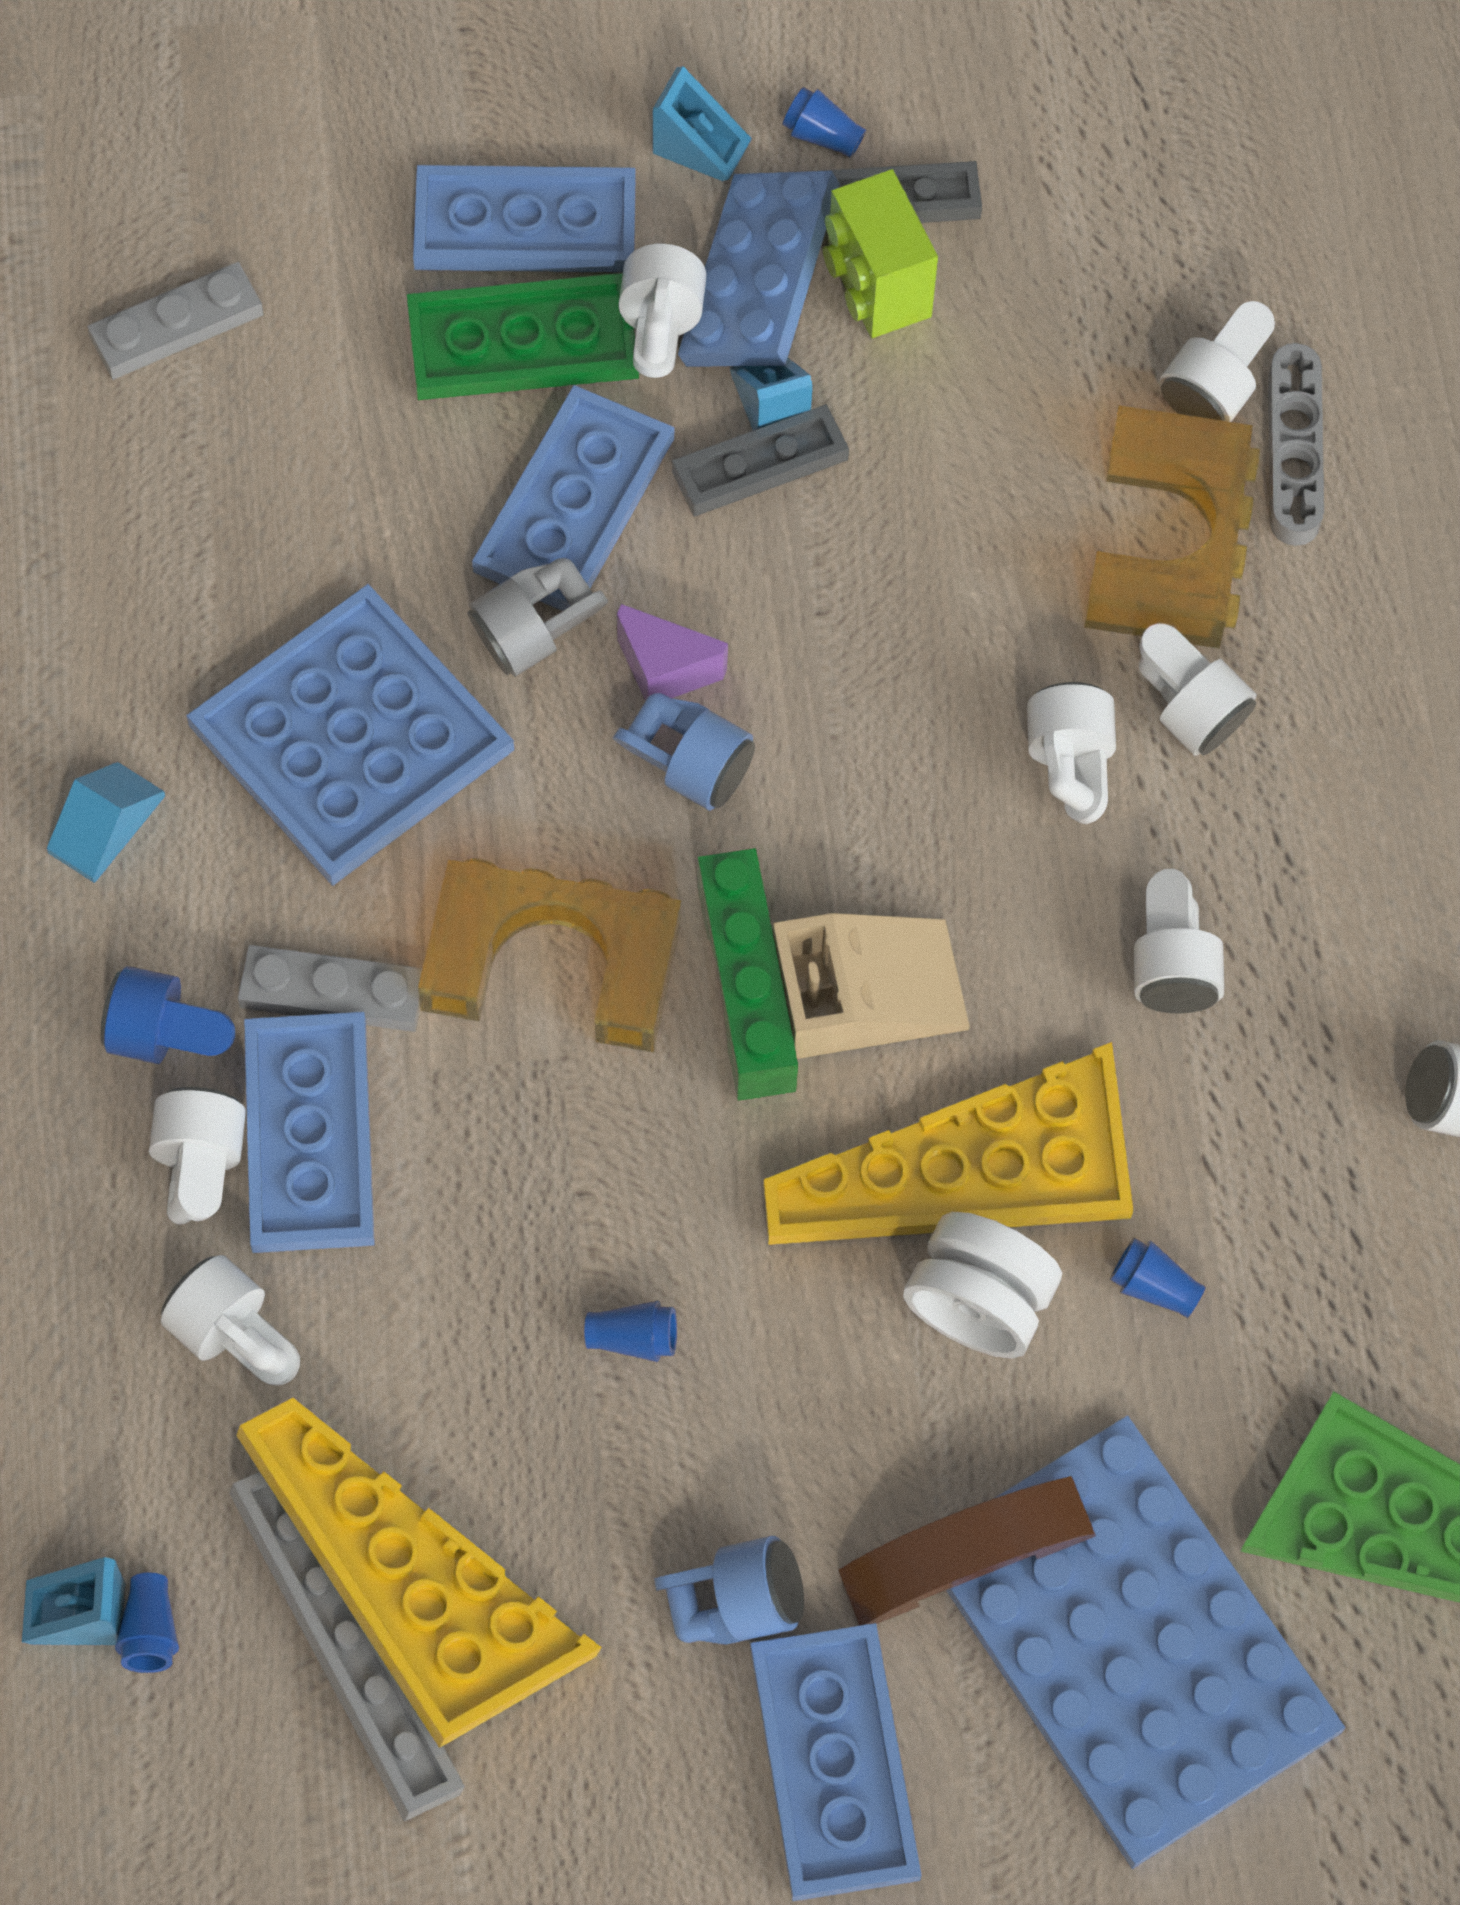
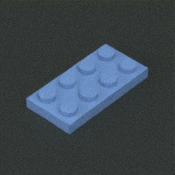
M417 165L413 251L414 270L623 272L625 261L634 252L635 168Z
M832 171L734 174L705 265L706 286L702 315L698 324L690 331L684 333L678 355L686 367L786 365L825 235V216L830 214L831 190L839 188L840 185Z
M574 385L472 560L473 572L501 584L521 570L550 564L558 558H567L574 563L589 588H591L674 441L675 427ZM560 589L555 590L540 600L561 611L571 607Z
M365 1012L244 1019L249 1217L252 1253L375 1246Z
M876 1623L751 1643L750 1651L792 1902L920 1881L922 1877Z

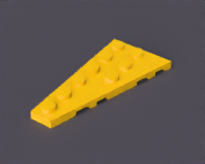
M1112 1042L1092 1050V1054L1065 1065L1062 1061L1044 1068L1041 1074L1011 1086L1003 1084L920 1117L918 1123L893 1133L887 1130L868 1138L867 1143L840 1154L834 1155L829 1153L764 1179L763 1190L768 1245L933 1233L941 1217L950 1212L972 1213L997 1221L1007 1227L1131 1219L1133 1202Z
M291 1398L239 1426L236 1436L439 1748L597 1657L602 1648L586 1634L580 1637L555 1617L557 1611L539 1596L534 1600L505 1576L506 1569L433 1510L428 1508L424 1511L400 1491L401 1484L385 1471L379 1474L351 1451V1444L295 1398Z

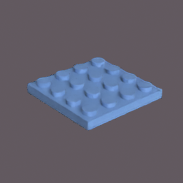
M369 584L186 715L189 727L332 886L514 751V740Z

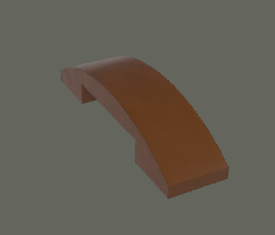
M1069 1476L1024 1488L948 1515L862 1555L838 1569L859 1626L878 1624L920 1607L918 1602L920 1600L1035 1555L1037 1560L1096 1537V1534L1073 1477Z

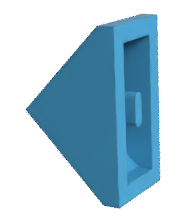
M684 66L677 67L653 107V154L720 181L729 180L752 138Z
M787 358L785 366L730 367L733 382L753 431L811 410L813 386L811 376L790 358Z
M119 762L76 778L46 848L48 854L95 883L164 799L165 792Z
M103 1557L26 1580L22 1643L31 1645H116L124 1615L126 1583L115 1559Z

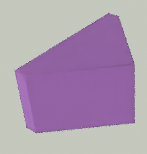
M621 604L617 612V641L645 701L654 693H662L670 698H674L723 680L727 672L728 643Z

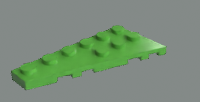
M1333 1391L1240 1552L1460 1603V1464Z

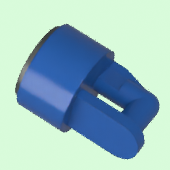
M126 966L123 970L116 973L110 985L103 1009L100 1036L101 1043L108 1054L160 1064L165 1058L169 1047L206 1056L224 1053L234 1042L235 1025L229 1016L221 1011L180 1002L181 982L178 976Z

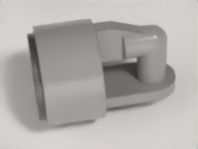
M558 558L550 564L521 570L469 604L471 610L467 614L485 647L506 675L511 673L516 677L556 652L557 649L553 640L597 613L608 603V599L602 591L594 593L591 591L571 560ZM560 589L571 607L543 623L533 604L555 590Z

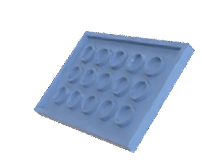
M1127 1415L997 1496L1000 1497L1034 1485L1072 1476L1096 1537L1038 1560L1035 1555L946 1591L1133 1870L1342 1734L1346 1727Z

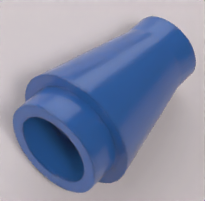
M805 87L799 91L793 100L782 123L783 126L792 130L791 137L840 152L849 158L854 155L867 131L856 124L819 89L812 92Z
M1133 1238L1128 1244L1110 1276L1112 1282L1121 1286L1120 1293L1175 1311L1186 1318L1194 1311L1206 1286L1195 1281L1151 1240L1144 1244L1136 1238Z
M657 1300L603 1312H587L584 1327L586 1348L606 1350L658 1362L661 1356H674L677 1344V1316L675 1308L661 1307L660 1301Z
M140 1573L132 1576L130 1579V1592L115 1645L116 1652L121 1655V1665L127 1670L138 1673L164 1671L172 1666L173 1655L179 1651L168 1594V1578L162 1574Z

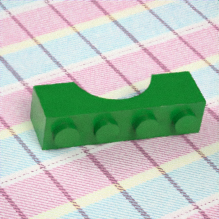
M752 848L700 856L697 863V888L706 936L711 943L718 973L725 1018L727 1048L737 1101L796 1092L798 1060L757 850Z

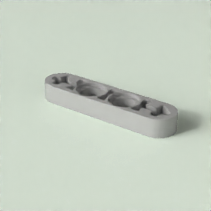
M1293 343L1279 348L1273 355L1268 376L1270 526L1276 538L1285 544L1298 546L1309 543L1317 536L1324 514L1322 365L1320 357L1312 348L1307 345ZM1288 365L1298 366L1299 373L1302 374L1299 391L1290 392L1291 372L1287 369ZM1288 410H1298L1308 416L1311 424L1304 429H1291L1282 422L1280 416ZM1288 458H1299L1308 463L1311 473L1303 478H1294L1283 471L1281 463ZM1302 496L1300 515L1305 519L1304 524H1294L1292 515H1289L1293 497Z

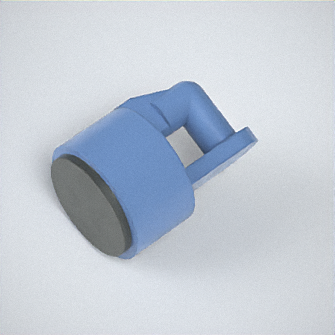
M662 693L650 695L629 729L618 728L613 736V739L622 747L665 771V785L709 811L714 808H720L733 795L745 776L755 751V743L751 733L715 714L699 703L672 699ZM662 724L683 735L673 756L651 744Z
M768 1536L720 1547L715 1554L713 1565L654 1578L656 1591L666 1589L674 1632L677 1638L685 1643L705 1641L727 1645L791 1631L798 1626L804 1612V1589L797 1561L789 1546L776 1536ZM713 1579L718 1607L699 1611L694 1583Z

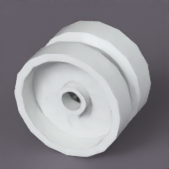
M950 1212L943 1215L928 1242L927 1251L932 1259H926L917 1263L904 1288L903 1298L905 1302L926 1324L968 1348L995 1357L1013 1359L1023 1356L1037 1330L1039 1320L1034 1312L1048 1308L1063 1273L1056 1260L1041 1246L1018 1231L997 1221L972 1213Z

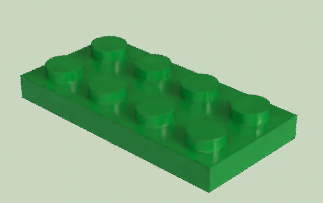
M623 273L406 294L418 400L639 379V372L633 365L634 328L624 320L619 310Z

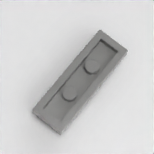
M236 262L90 324L87 328L93 345L112 380L261 317L264 314L259 297L240 263Z
M249 945L238 1002L240 1008L294 1016L365 1012L366 1025L416 1032L426 975L424 968Z

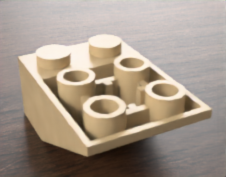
M830 913L773 923V937L797 1059L969 1030L970 1025L945 919Z

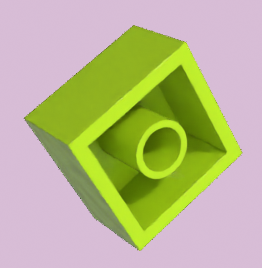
M891 169L831 190L830 214L825 216V226L829 237L828 245L823 247V256L833 278L840 277L846 288L845 299L852 318L856 322L863 321L871 339L931 318L938 255L894 170Z

